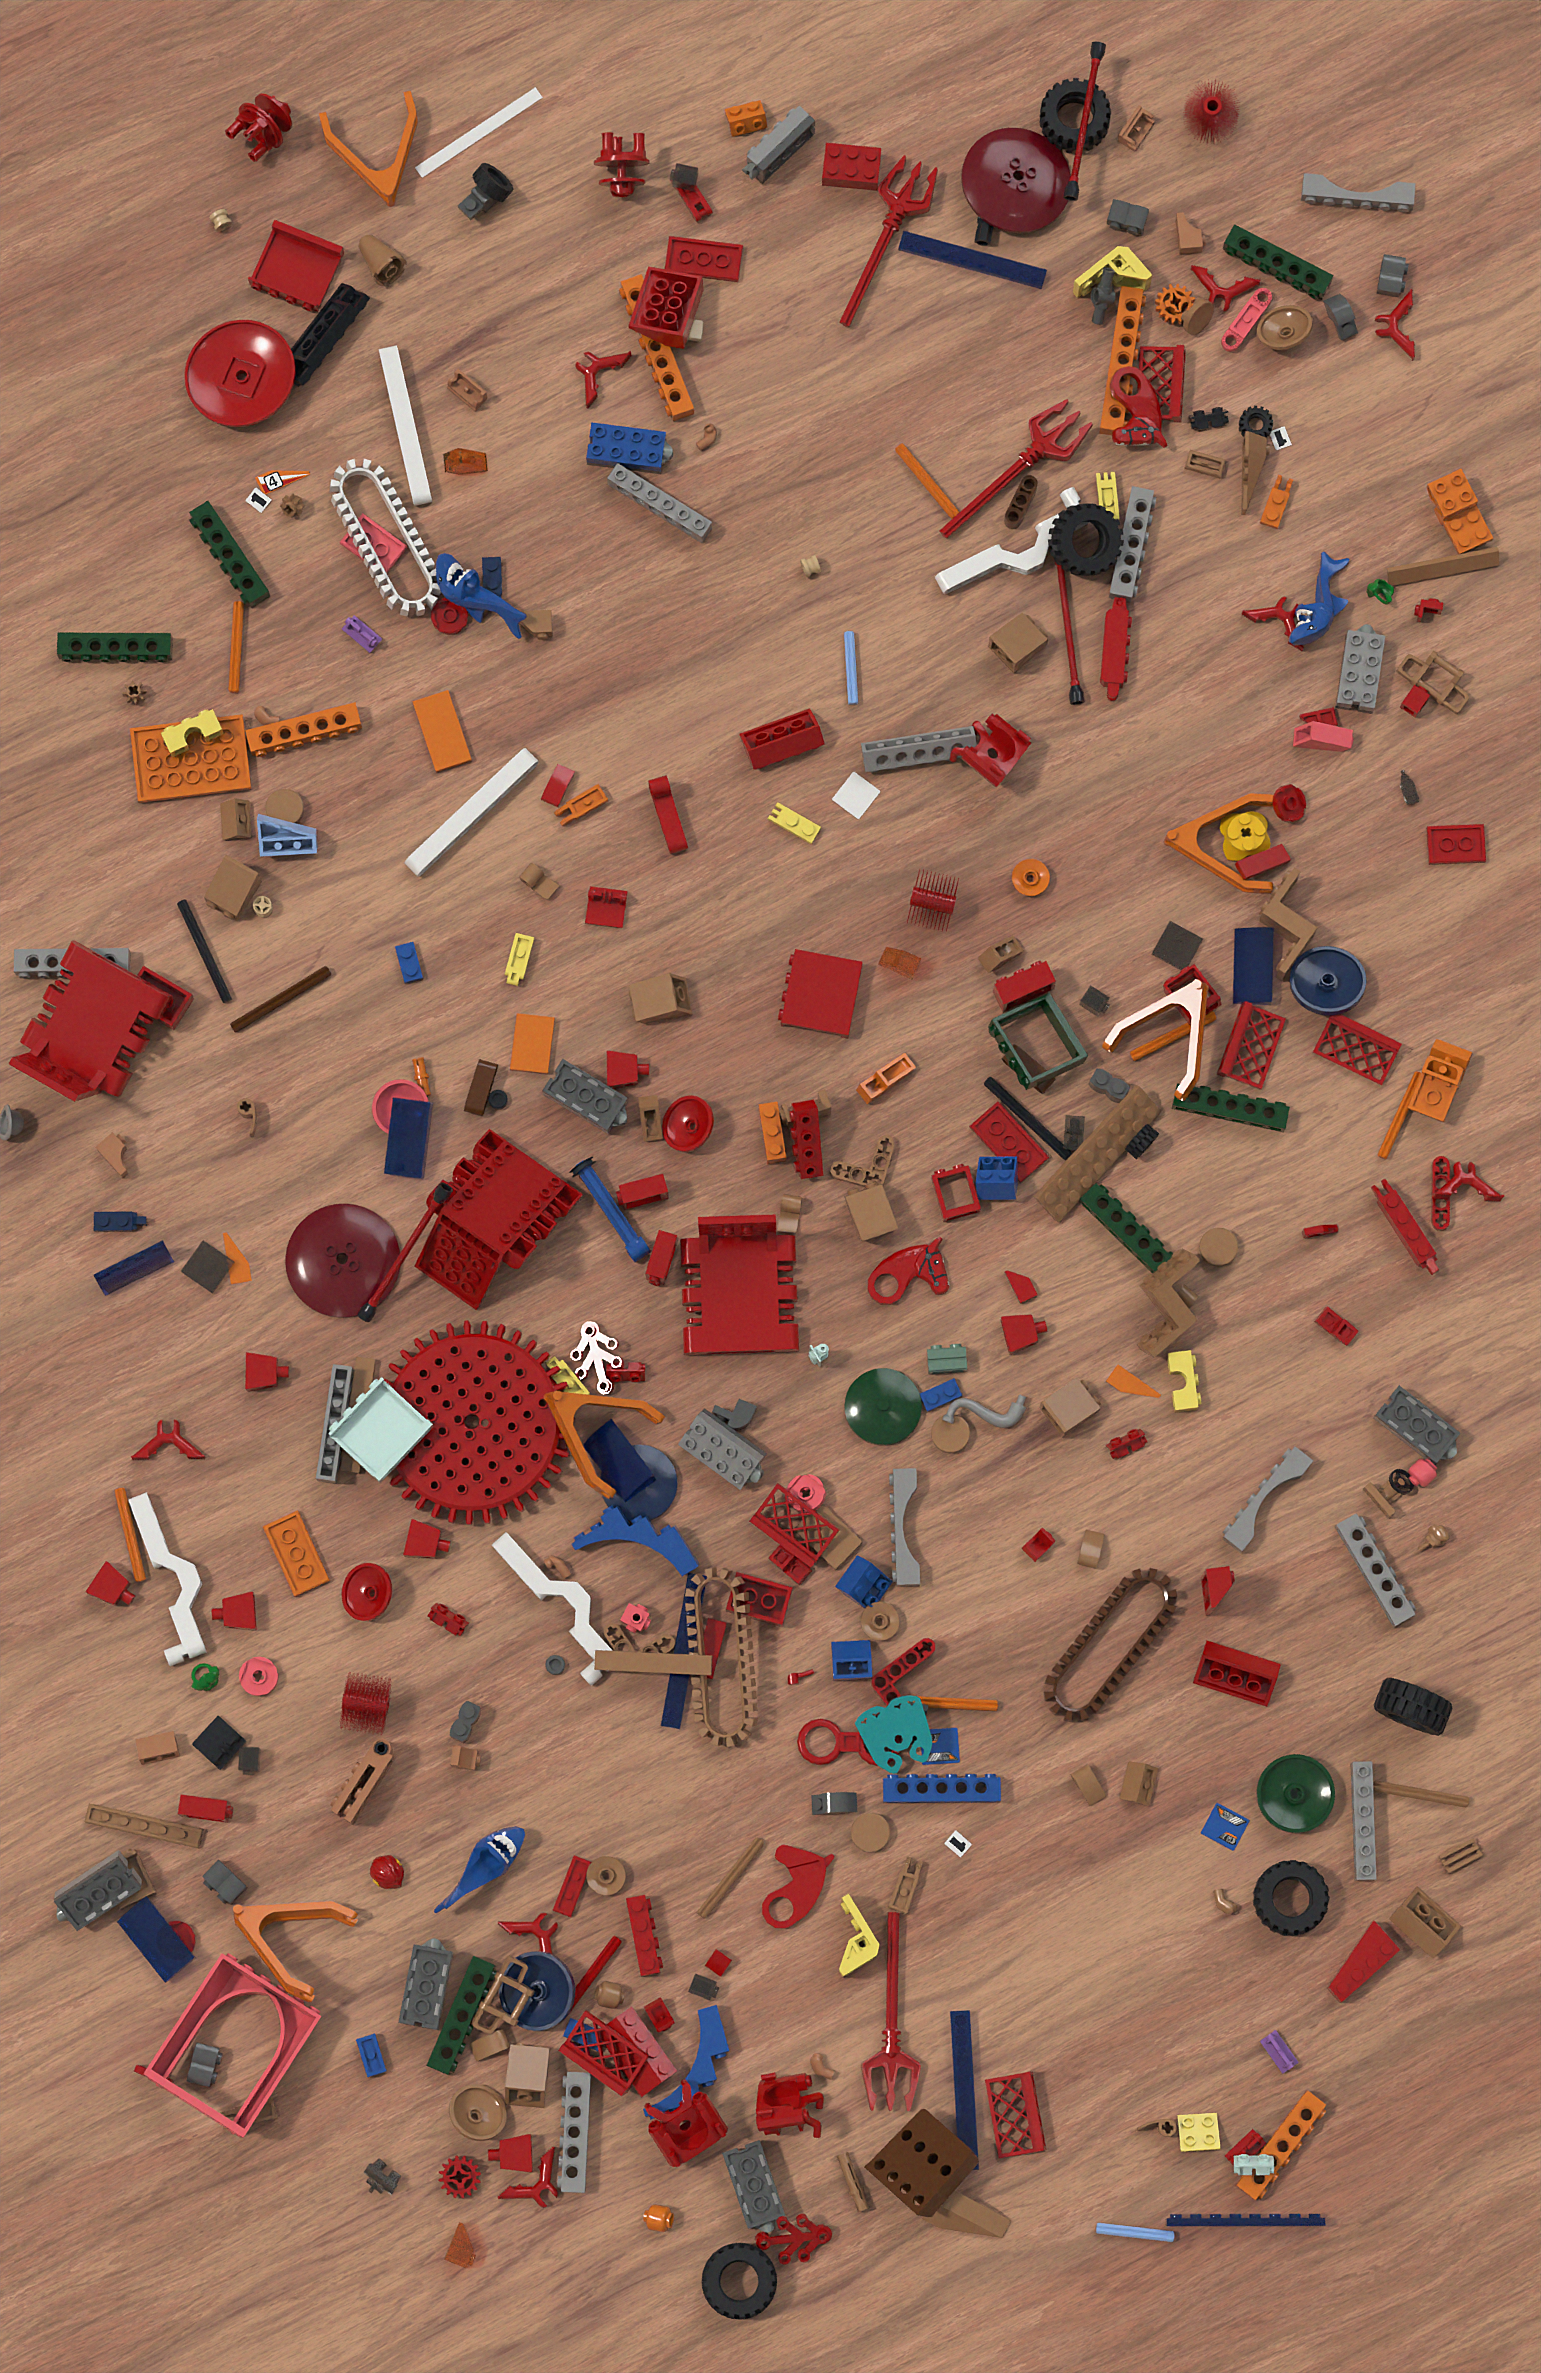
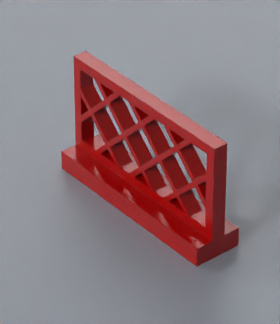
M1177 345L1176 347L1140 346L1139 370L1143 373L1150 368L1155 374L1149 379V382L1151 383L1156 377L1163 382L1158 389L1154 388L1156 395L1162 400L1159 404L1160 408L1164 404L1170 408L1169 415H1161L1162 420L1182 422L1186 359L1184 345ZM1144 352H1153L1156 357L1148 363L1144 359ZM1173 352V358L1168 363L1161 358L1164 353ZM1160 359L1164 366L1157 372L1151 365ZM1168 368L1172 372V376L1165 381L1160 374ZM1167 386L1171 390V394L1164 399L1159 392Z
M1247 1001L1243 1002L1240 1005L1217 1075L1226 1076L1261 1090L1286 1018L1255 1007ZM1252 1012L1259 1013L1263 1021L1254 1024L1251 1019ZM1275 1019L1280 1021L1278 1028L1271 1031L1267 1023L1268 1020ZM1264 1023L1268 1033L1259 1036L1255 1026ZM1252 1028L1256 1039L1248 1042L1245 1032ZM1270 1035L1273 1042L1272 1046L1265 1049L1261 1038ZM1258 1040L1262 1051L1253 1054L1249 1044ZM1246 1046L1250 1056L1242 1060L1238 1052L1240 1048ZM1264 1053L1266 1063L1259 1067L1255 1056ZM1252 1058L1256 1068L1247 1072L1243 1061ZM1240 1063L1244 1074L1240 1076L1232 1074L1233 1067ZM1257 1070L1261 1077L1259 1083L1252 1082L1249 1074Z
M1339 1014L1329 1017L1313 1053L1382 1086L1402 1043ZM1332 1023L1339 1027L1341 1034L1330 1038L1328 1028ZM1355 1034L1358 1043L1347 1046L1344 1035ZM1342 1036L1345 1047L1334 1050L1331 1040ZM1329 1041L1332 1052L1324 1054L1318 1051L1321 1043ZM1369 1041L1373 1043L1375 1051L1365 1054L1361 1044ZM1359 1045L1363 1055L1352 1059L1348 1048ZM1376 1045L1382 1047V1049L1378 1050ZM1346 1049L1350 1060L1341 1062L1338 1060L1336 1052ZM1383 1050L1392 1052L1391 1059L1382 1063L1379 1052ZM1377 1053L1380 1064L1369 1067L1366 1056ZM1364 1057L1367 1068L1362 1070L1356 1069L1353 1061ZM1351 1062L1352 1067L1345 1063ZM1388 1063L1386 1069H1384L1383 1065ZM1381 1066L1383 1071L1381 1079L1374 1078L1370 1069Z
M779 1483L776 1484L763 1504L749 1520V1522L810 1568L816 1564L840 1530ZM778 1489L785 1494V1502H775L774 1494ZM786 1504L788 1515L778 1516L776 1505ZM789 1504H799L801 1513L791 1514ZM773 1506L774 1517L767 1518L761 1512L765 1507ZM812 1514L815 1516L817 1525L806 1526L805 1515ZM802 1516L803 1527L793 1528L791 1517ZM788 1518L790 1528L782 1529L779 1527L778 1519ZM828 1526L833 1530V1533L830 1537L822 1538L820 1527ZM817 1527L819 1538L809 1540L807 1529ZM804 1529L805 1540L798 1541L795 1539L794 1530ZM819 1541L820 1550L817 1554L810 1550L809 1542Z
M587 2010L584 2011L567 2040L558 2050L620 2096L628 2093L633 2081L649 2058L647 2053ZM586 2017L593 2022L594 2029L585 2030L583 2022ZM599 2031H607L610 2040L601 2042ZM595 2032L597 2043L588 2044L586 2033ZM582 2034L584 2045L578 2046L572 2042L574 2036ZM614 2042H622L626 2052L616 2053ZM611 2043L613 2054L603 2055L602 2044ZM597 2045L600 2056L593 2057L590 2055L589 2047ZM637 2053L643 2058L639 2064L632 2065L630 2054ZM626 2055L628 2066L619 2067L617 2056ZM613 2057L616 2068L609 2069L605 2064L604 2058ZM629 2068L631 2077L627 2082L621 2077L620 2070Z
M1033 2071L986 2079L985 2083L998 2157L1005 2158L1047 2150ZM1012 2079H1021L1022 2086L1018 2092L1008 2086ZM999 2082L1004 2086L999 2095L992 2092L990 2083ZM1006 2088L1016 2094L1010 2104L1000 2098ZM1018 2096L1025 2102V2107L1021 2112L1012 2106ZM998 2100L1008 2106L1002 2115L995 2111L994 2106ZM1010 2108L1019 2114L1014 2123L1004 2118ZM1021 2116L1028 2120L1029 2125L1025 2131L1016 2126ZM1002 2119L1011 2125L1005 2135L998 2130V2125ZM1013 2127L1022 2133L1017 2143L1007 2137ZM1024 2136L1031 2139L1032 2149L1025 2150L1019 2146ZM1007 2139L1015 2146L1010 2153L1003 2154L1001 2145Z

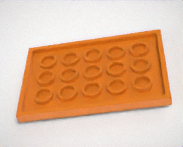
M243 714L217 717L224 734L207 742L200 732L190 733L186 739L189 750L175 757L171 756L161 733L164 732L165 728L171 725L175 727L181 724V722L130 728L138 803L252 789Z

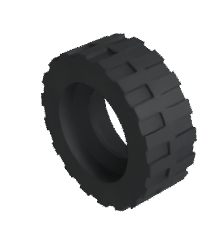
M482 163L472 175L478 187L495 201L504 202L514 189L509 179L500 170L488 163Z

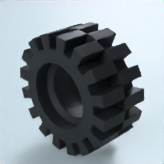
M1254 406V408L1248 407L1247 411L1244 410L1239 420L1241 435L1244 437L1245 432L1249 431L1267 438L1273 428L1272 414H1269V410H1263L1264 407L1262 406L1260 408H1257V406ZM1252 418L1262 420L1263 427L1260 430L1250 428L1249 421Z
M1146 1124L1129 1142L1125 1150L1135 1159H1138L1155 1141L1159 1133L1149 1124Z

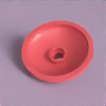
M405 1079L389 1081L378 1089L373 1098V1118L378 1127L389 1135L397 1137L412 1135L421 1129L428 1118V1098L423 1089L412 1081ZM398 1103L402 1105V1108L400 1110H396L395 1108L396 1104Z

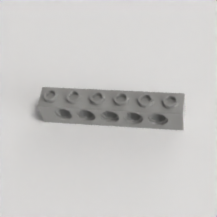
M617 463L608 476L607 482L610 487L700 543L704 542L712 530V522L620 464Z
M1132 486L1123 535L1121 536L1124 544L1119 548L1122 553L1120 556H1117L1109 598L1111 599L1115 597L1126 598V602H1131L1132 597H1136L1138 586H1135V580L1140 579L1142 568H1138L1139 561L1143 562L1145 550H1142L1143 543L1147 544L1149 533L1146 532V527L1151 526L1153 515L1149 514L1150 508L1155 507L1157 498L1153 497L1154 490ZM1143 506L1146 510L1138 512L1136 507ZM1140 524L1142 528L1135 530L1132 525ZM1134 541L1138 544V547L1132 548L1128 543ZM1127 559H1131L1134 561L1135 564L1129 566L1126 565L1124 561ZM1128 577L1131 582L1123 583L1121 578Z
M969 726L861 743L865 772H877L883 769H896L902 766H915L922 763L930 764L941 760L950 761V753L953 748H965L966 746L970 748L971 746H977L974 728Z
M89 948L109 960H115L116 964L130 971L131 952L129 948ZM14 949V973L19 978H30L31 975H38V978H49V975L66 978L60 974L61 969L74 974L60 965L67 949ZM33 960L39 961L36 968L29 967ZM57 960L58 964L56 967L50 968L48 966L50 961Z
M333 1364L316 1473V1480L319 1482L337 1484L342 1448L328 1433L330 1432V1426L335 1421L339 1423L344 1418L342 1414L348 1408L354 1372L351 1366Z
M1356 1513L1338 1523L1335 1529L1394 1628L1416 1615L1414 1612L1416 1608L1411 1600L1408 1601L1404 1595L1406 1591L1402 1584L1396 1582L1394 1578L1396 1574L1392 1567L1386 1565V1557L1383 1551H1378L1375 1546L1377 1542L1373 1534H1368L1365 1529L1367 1526L1362 1516L1358 1517ZM1354 1531L1362 1534L1360 1541L1353 1539L1352 1533ZM1369 1548L1372 1556L1369 1558L1364 1557L1362 1549ZM1379 1565L1382 1569L1381 1574H1374L1372 1566ZM1382 1582H1389L1392 1587L1391 1591H1384L1381 1586ZM1392 1599H1399L1401 1607L1394 1608L1391 1604Z
M1372 1761L1352 1762L1350 1765L1354 1881H1375L1376 1855Z
M567 2072V2076H563V2088H566V2096H562V2108H565V2116H561L560 2125L561 2128H564V2136H560L559 2145L560 2148H563V2156H559L558 2168H562V2176H558L557 2188H561V2192L585 2193L591 2074ZM573 2087L581 2088L582 2094L579 2098L571 2096V2089ZM572 2107L580 2108L581 2114L578 2118L570 2116V2109ZM571 2127L579 2128L580 2134L577 2138L569 2136V2129ZM572 2146L577 2147L579 2150L576 2158L568 2156V2149ZM571 2166L576 2167L578 2170L575 2178L567 2176V2169Z

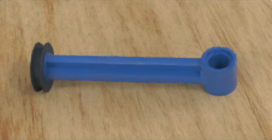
M593 1157L579 1162L569 1173L573 1172L574 1175L572 1177L580 1176L626 1245L625 1249L634 1263L651 1253L641 1236L638 1237L592 1168V1165L596 1163V1161L593 1162L591 1160Z

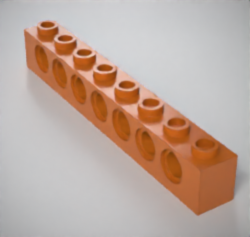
M642 274L621 281L619 293L622 300L626 299L628 305H625L628 316L633 314L637 301H633L631 298L634 295L639 296L644 281ZM639 333L641 337L638 339L642 350H646V362L648 366H652L654 371L651 373L655 383L658 382L660 389H658L660 398L666 401L667 406L664 407L667 416H671L674 422L693 415L694 407L670 346H665ZM657 345L660 347V350L653 351L651 347ZM660 362L667 364L665 368H659L657 365ZM672 379L674 382L671 385H666L664 381ZM679 396L680 400L673 402L671 397Z
M1121 286L1099 434L1112 435L1114 429L1123 427L1128 422V420H1124L1125 413L1129 414V411L1113 398L1110 390L1111 377L1120 368L1134 367L1132 366L1133 360H1137L1138 349H1135V343L1140 341L1141 331L1137 330L1138 324L1142 325L1143 313H1140V309L1145 307L1146 296H1143V289ZM1134 306L1136 310L1128 311L1126 307ZM1130 323L1133 325V328L1126 329L1124 324ZM1128 341L1131 345L1124 347L1121 342ZM1126 359L1128 363L1122 365L1118 360ZM1122 376L1125 378V381L1119 382V387L1124 394L1131 396L1133 384H1130L1131 376ZM1117 412L1120 414V417L1113 418L1110 414Z

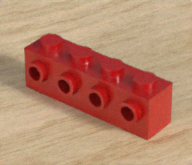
M814 1099L791 1103L792 1111H789L790 1122H793V1128H790L791 1137L795 1141V1144L792 1145L793 1155L796 1156V1161L793 1162L794 1171L799 1174L801 1180L824 1176L818 1107Z
M645 1895L626 1898L640 1975L644 1977L659 1974L660 1969L663 1968L661 1956L657 1957L656 1949H660L658 1937L653 1936L652 1930L656 1929L654 1918L649 1916V1910H652L650 1898L646 1899Z

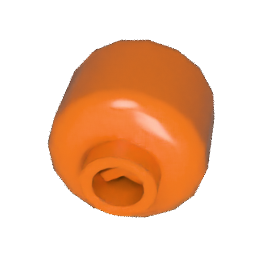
M654 2204L650 2206L649 2210H645L643 2220L646 2222L649 2230L666 2232L673 2225L674 2213L667 2206Z

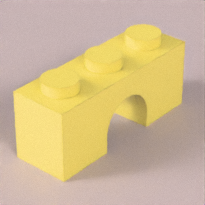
M208 709L203 710L197 717L186 718L181 721V724L175 727L171 725L164 729L161 735L172 757L189 750L186 739L192 732L203 734L206 742L224 734L213 709L210 711Z
M1191 1350L1168 1353L1169 1375L1179 1374L1186 1381V1386L1183 1389L1172 1392L1174 1413L1197 1410L1198 1405L1201 1404V1395L1196 1392L1199 1380L1198 1374H1194L1193 1369L1196 1366L1195 1355H1191Z

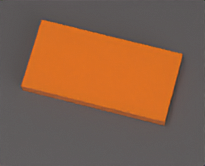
M446 690L412 701L436 773L472 761L449 691Z
M298 1510L263 1526L294 1597L330 1581Z

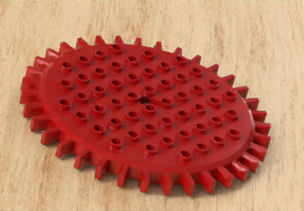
M466 1320L463 1325L464 1334L455 1336L454 1327L451 1323L446 1324L448 1338L439 1340L438 1333L431 1329L429 1332L433 1344L425 1348L423 1342L415 1338V1346L420 1352L411 1357L409 1352L402 1349L400 1354L408 1361L404 1368L400 1369L396 1364L392 1363L388 1365L390 1370L397 1373L398 1376L394 1383L389 1382L387 1379H384V1381L426 1420L430 1413L435 1415L434 1419H428L433 1424V1428L410 1451L415 1452V1457L409 1458L408 1453L396 1466L399 1474L392 1478L389 1483L392 1487L397 1486L403 1480L408 1483L409 1487L401 1495L404 1500L410 1498L415 1491L419 1493L421 1498L415 1506L419 1511L424 1508L428 1500L435 1503L431 1516L435 1519L440 1515L441 1508L445 1507L450 1509L449 1523L454 1524L457 1511H466L467 1525H472L474 1521L473 1512L482 1511L485 1524H490L489 1510L499 1508L500 1516L506 1520L508 1519V1513L505 1505L514 1502L516 1509L522 1513L525 1510L519 1498L527 1493L531 1500L538 1502L539 1497L532 1488L539 1482L544 1488L550 1490L552 1485L543 1478L547 1470L549 1469L559 1475L563 1472L558 1466L553 1465L552 1461L555 1455L569 1458L570 1454L565 1450L558 1449L560 1440L565 1439L547 1402L542 1407L540 1406V1401L544 1400L546 1393L565 1390L569 1385L567 1382L553 1385L550 1378L557 1375L561 1369L559 1366H555L547 1372L541 1365L551 1356L547 1351L542 1353L538 1359L530 1355L537 1346L535 1340L530 1341L527 1347L522 1349L518 1346V1342L522 1338V1332L517 1330L512 1340L508 1341L503 1339L506 1332L505 1325L500 1324L496 1336L487 1335L489 1329L488 1322L482 1321L480 1334H471L472 1326ZM454 1347L458 1348V1352L456 1354H452L451 1352L452 1348ZM484 1351L485 1355L484 1357H479L478 1353ZM507 1354L512 1355L510 1361L505 1360ZM438 1359H442L443 1361L442 1365L440 1366L436 1365V1361ZM469 1363V1368L463 1369V1364ZM491 1366H496L494 1373L490 1372ZM519 1369L523 1370L522 1376H517ZM422 1371H427L426 1377H421ZM450 1374L454 1375V1379L452 1381H448L447 1379L448 1375ZM480 1378L481 1382L480 1384H475L474 1380ZM503 1381L508 1382V1386L506 1388L501 1387V1383ZM408 1382L412 1384L410 1389L405 1388V1384ZM529 1385H534L535 1389L529 1391L528 1387ZM434 1386H438L439 1388L438 1392L436 1393L432 1392V1388ZM462 1389L466 1392L464 1396L459 1395V1391ZM487 1393H492L490 1400L486 1399ZM515 1396L519 1397L518 1403H513ZM418 1398H423L422 1404H417ZM446 1401L450 1402V1406L448 1408H445L443 1406L444 1402ZM476 1405L477 1409L476 1411H471L470 1407ZM499 1408L504 1409V1413L502 1415H498L497 1410ZM525 1412L531 1413L530 1418L524 1417ZM471 1414L479 1418V1425L475 1429L467 1428L464 1422ZM458 1416L462 1418L460 1423L455 1422V1418ZM483 1420H488L489 1422L486 1427L482 1426ZM511 1423H514L516 1426L514 1430H509ZM537 1427H542L543 1429L540 1434L536 1433ZM442 1428L446 1429V1433L444 1435H441L439 1433L440 1429ZM473 1432V1437L467 1438L466 1434ZM495 1435L500 1436V1440L498 1442H494L493 1440ZM526 1439L527 1444L521 1445L520 1441ZM426 1440H430L431 1442L430 1446L428 1447L424 1446V1442ZM454 1443L458 1445L456 1450L451 1449V1445ZM479 1447H484L485 1449L482 1454L478 1453ZM507 1450L512 1452L510 1457H505ZM538 1454V1460L533 1461L532 1455ZM438 1455L442 1456V1460L440 1462H436L435 1460L436 1456ZM469 1459V1464L463 1465L462 1461ZM491 1462L496 1463V1467L494 1469H490L489 1467ZM522 1466L523 1471L517 1472L516 1468ZM422 1467H426L427 1469L426 1473L424 1474L420 1473V1469ZM450 1470L454 1472L452 1477L447 1476V1472ZM476 1474H480L481 1476L480 1480L478 1481L474 1480V1476ZM506 1477L508 1479L507 1483L501 1484V1479ZM434 1482L438 1483V1487L436 1489H432L431 1487L432 1483ZM460 1486L465 1487V1491L462 1493L458 1491ZM488 1489L492 1490V1494L490 1496H486L485 1494L486 1490Z

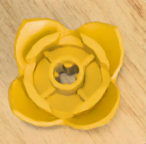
M1254 811L1242 814L1234 813L1221 820L1220 832L1224 836L1223 852L1227 860L1239 861L1248 855L1252 856L1270 849L1271 842L1267 834L1268 822L1263 814ZM1242 831H1248L1251 836L1242 837Z

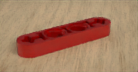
M1438 1156L1432 1162V1196L1439 1190L1435 1185L1436 1180L1443 1179L1446 1183L1450 1180V1163L1444 1156ZM1440 1160L1442 1161V1164H1446V1166H1444L1442 1169V1174L1446 1173V1176H1435V1173L1439 1174V1167L1436 1166V1164H1438ZM1450 1197L1444 1199L1446 1201L1444 1208L1437 1207L1435 1204L1436 1199H1432L1431 1223L1437 1231H1444L1450 1223ZM1435 1211H1446V1214H1442V1220L1446 1221L1442 1227L1439 1226V1223H1436L1439 1219V1213L1435 1214Z

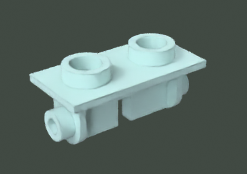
M820 1344L815 1348L810 1345L808 1356L814 1365L817 1364L820 1368L821 1361L828 1357L829 1348L826 1344Z
M1246 2154L1234 2156V2173H1238V2175H1252V2169H1256V2175H1270V2173H1274V2157L1266 2154L1259 2156H1249Z

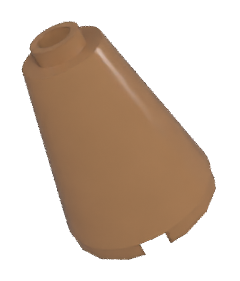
M365 235L360 239L358 247L374 281L378 285L385 286L383 284L385 282L391 284L403 274L405 270L403 266L404 264L407 265L404 257L373 235Z

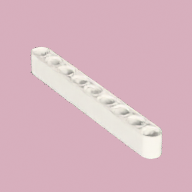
M397 345L379 349L413 504L417 506L431 503V493Z
M526 748L522 749L406 859L404 864L417 877L421 876L538 765L539 761Z

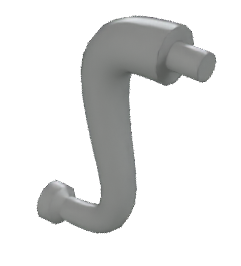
M1019 1395L1016 1403L1012 1402L1008 1412L1004 1415L995 1413L971 1399L959 1398L951 1403L947 1414L943 1416L942 1420L953 1424V1416L956 1410L960 1407H965L996 1427H1012L1019 1422L1026 1410V1407L1023 1406L1026 1397Z

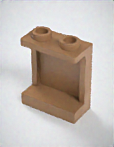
M826 1090L818 1091L819 1103L816 1105L818 1107V1117L822 1118L831 1115V1104ZM781 1104L782 1110L779 1111L781 1122L783 1125L786 1124L788 1129L793 1128V1122H790L786 1104Z
M131 1848L121 1853L128 1861L129 1870L134 1868L141 1877L142 1885L139 1891L117 1904L119 1910L128 1908L156 1894L136 1850L132 1851Z

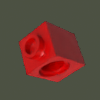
M1414 685L1401 703L1400 708L1416 718L1430 697L1428 691L1422 686L1417 687Z

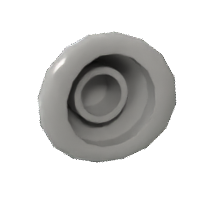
M8 1104L4 1106L0 1114V1138L3 1141L8 1140L11 1135H18L24 1126L23 1115L19 1111L12 1110Z

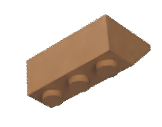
M1418 1887L1412 1891L1389 1918L1395 1926L1400 1928L1433 1959L1449 1943L1461 1927Z

